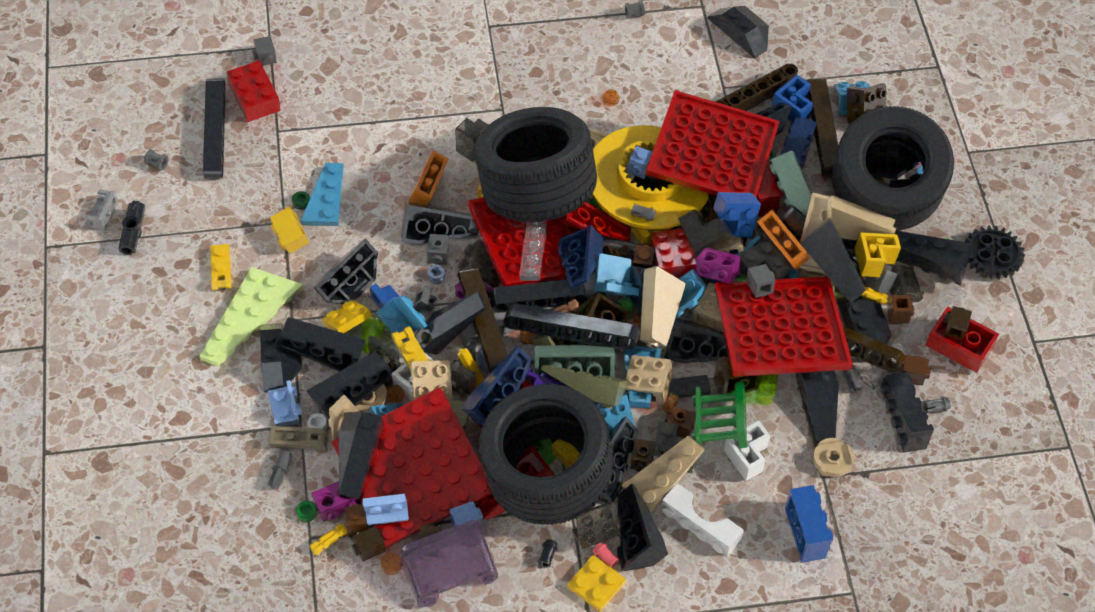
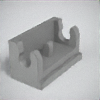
M98 190L97 201L90 216L85 217L87 221L84 225L87 228L105 231L118 204L115 191Z

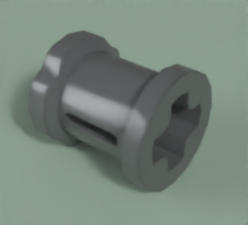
M643 1L634 4L625 3L626 17L631 18L634 15L644 16L645 7Z
M149 149L144 156V163L146 165L156 166L161 171L166 168L169 160L167 155L157 154L152 149Z

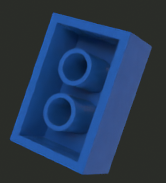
M814 485L790 489L785 505V511L802 563L826 559L831 541H833L832 530L828 529L826 523V511L822 510L820 505V493L816 492Z

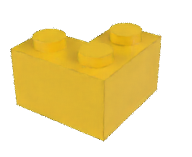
M860 233L854 249L861 276L880 277L885 264H895L901 249L896 234Z

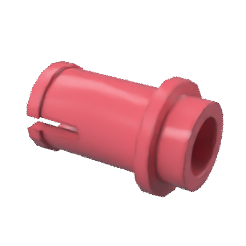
M600 542L593 549L594 555L611 568L620 560L607 548L606 544Z

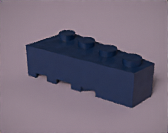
M796 117L794 123H790L788 129L789 137L786 136L783 145L785 148L781 150L780 155L791 150L794 151L803 170L817 122Z

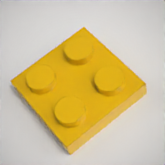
M353 300L344 303L341 308L327 313L326 317L321 320L325 327L345 333L372 317L370 309Z
M592 555L569 581L567 588L601 612L626 583V578L595 555Z

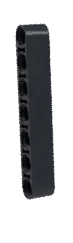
M224 78L206 79L203 148L204 179L223 178L226 94Z
M511 304L503 320L504 325L512 330L623 350H633L636 347L640 334L639 328L633 324L521 304Z

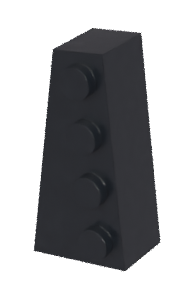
M830 217L800 244L850 303H852L866 291V288Z
M895 230L894 234L898 236L901 247L896 261L911 267H920L926 273H935L939 275V278L953 280L955 284L961 286L970 258V243Z
M288 317L275 345L340 372L359 360L366 340Z

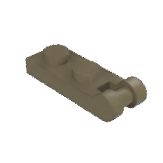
M272 426L269 445L270 448L315 449L316 451L323 452L327 447L325 439L328 438V430L324 428Z

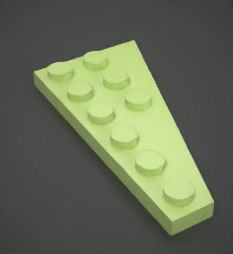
M251 267L200 354V360L219 366L235 352L234 349L242 342L245 343L255 330L258 331L261 325L267 323L278 313V309L281 306L289 303L292 300V296L297 292L300 293L304 289L303 284Z

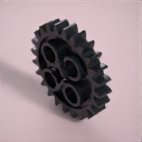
M988 225L986 230L981 226L979 231L974 229L973 234L969 233L968 238L965 240V242L970 243V258L968 262L971 263L970 269L976 268V274L980 271L983 272L982 277L989 274L990 279L994 275H996L998 280H1000L1001 275L1005 278L1009 274L1013 276L1015 271H1019L1020 266L1024 262L1025 254L1023 252L1025 248L1021 247L1022 241L1016 242L1018 236L1011 237V231L1005 233V228L1000 231L998 226L991 229L990 225ZM994 240H996L995 250L993 249ZM993 252H994V256H995L994 261H993L994 265L991 264L992 257H993Z

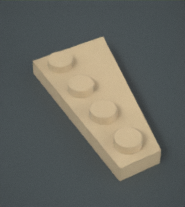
M812 193L800 243L830 217L832 219L831 196ZM811 256L807 262L799 267L800 269L825 274Z
M687 436L622 484V486L626 489L631 483L634 484L647 509L650 512H654L665 496L680 481L705 449L690 436Z

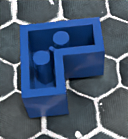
M796 75L774 93L772 107L779 102L791 105V111L787 119L793 123L796 117L809 119L813 103L807 99L811 84L799 75Z
M718 192L714 210L721 220H728L726 226L734 237H752L761 204L753 193Z

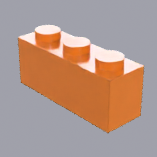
M434 150L431 152L408 202L428 205L449 158Z
M773 210L757 221L795 270L810 259L805 249Z

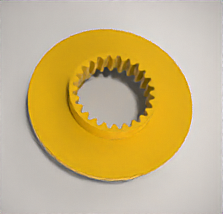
M637 125L619 129L604 137L595 146L593 153L597 170V184L592 195L606 213L625 224L643 229H667L684 224L699 214L708 201V193L675 183L669 184L667 189L662 187L661 191L657 188L654 191H651L650 188L644 190L643 186L636 187L637 183H631V178H627V173H625V164H628L636 146L653 152L661 127L651 125ZM636 203L647 208L653 207V210H656L654 220L648 222L647 219L631 215L633 205Z

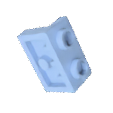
M290 380L286 381L287 387L268 391L275 426L283 427L299 423L298 415H302L300 403H295V398H298L296 386L292 387Z
M405 494L363 499V507L366 511L368 525L409 520Z

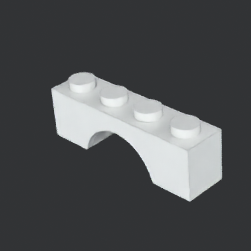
M677 483L662 500L661 510L667 517L678 521L684 529H689L695 533L701 541H706L712 545L718 553L728 556L741 541L744 530L728 518L718 522H710L700 518L692 506L693 494Z

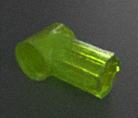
M372 316L363 321L362 339L366 341L362 351L371 354L377 350L380 334L384 332L385 324L377 316Z
M779 374L761 375L757 392V401L761 405L768 406L773 403Z

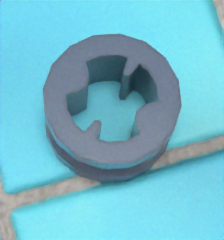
M440 265L429 267V281L433 284L443 282L445 279L444 268Z

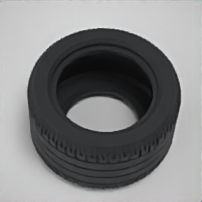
M885 106L870 110V112L868 111L854 120L840 139L832 166L834 193L838 198L895 219L893 227L898 231L912 228L924 222L936 211L947 191L954 170L952 146L943 129L934 120L922 114V112L902 106ZM879 145L900 146L915 155L921 163L924 172L916 182L902 188L884 186L878 183L868 172L865 163L866 151Z
M531 107L517 110L501 116L489 124L476 141L474 157L483 198L491 210L507 219L533 223L560 218L583 205L596 187L597 170L590 131L582 119L569 111L554 107Z
M558 384L527 386V388L524 387V389H519V391L517 390L509 394L508 397H505L495 405L482 426L479 438V455L487 483L498 504L512 516L538 525L562 524V522L566 523V521L569 522L574 520V518L581 517L582 514L592 509L605 494L613 473V455L609 431L605 418L599 408L583 393ZM543 439L566 441L575 447L580 454L577 461L570 468L554 476L533 477L517 470L518 461L522 453L530 445Z

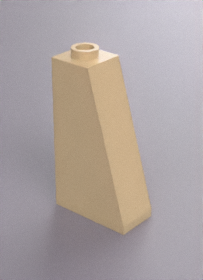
M831 195L832 221L841 238L858 240L860 233H895L896 228L893 227L895 219L872 212L867 208Z
M658 266L645 269L643 282L640 340L652 349L667 346L686 284Z

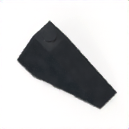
M363 411L345 412L339 429V495L357 500L360 499L384 427L382 416Z
M631 483L618 494L617 517L620 518V529L617 530V536L620 537V546L617 547V555L623 571L654 566L668 555L659 529L637 488Z

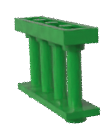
M736 382V391H732V393L702 396L700 387H696V395H693V405L696 407V432L692 433V439L701 447H703V442L734 439V441L738 440L739 448H747L746 394L743 382ZM733 401L730 406L703 408V404ZM731 413L735 415L733 418L703 421V416ZM734 426L733 431L703 434V429Z

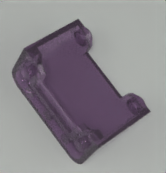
M477 520L465 522L409 543L400 551L402 568L419 608L435 605L439 598V593L478 579L479 583L487 585L498 579L497 569L482 528Z

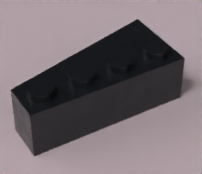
M374 351L308 389L306 392L318 410L329 421V409L343 395L356 407L392 378L393 372L389 365Z
M902 372L885 375L883 382L880 384L881 393L886 397V409L891 413L892 427L896 428L898 445H901L903 453L927 449L934 428L932 424H927L928 415L926 411H921L922 402L920 397L915 398L916 389L909 373Z

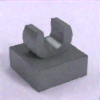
M425 286L416 294L413 305L416 311L419 312L423 308L427 311L434 309V306L429 301L434 303L437 298L431 295V288Z

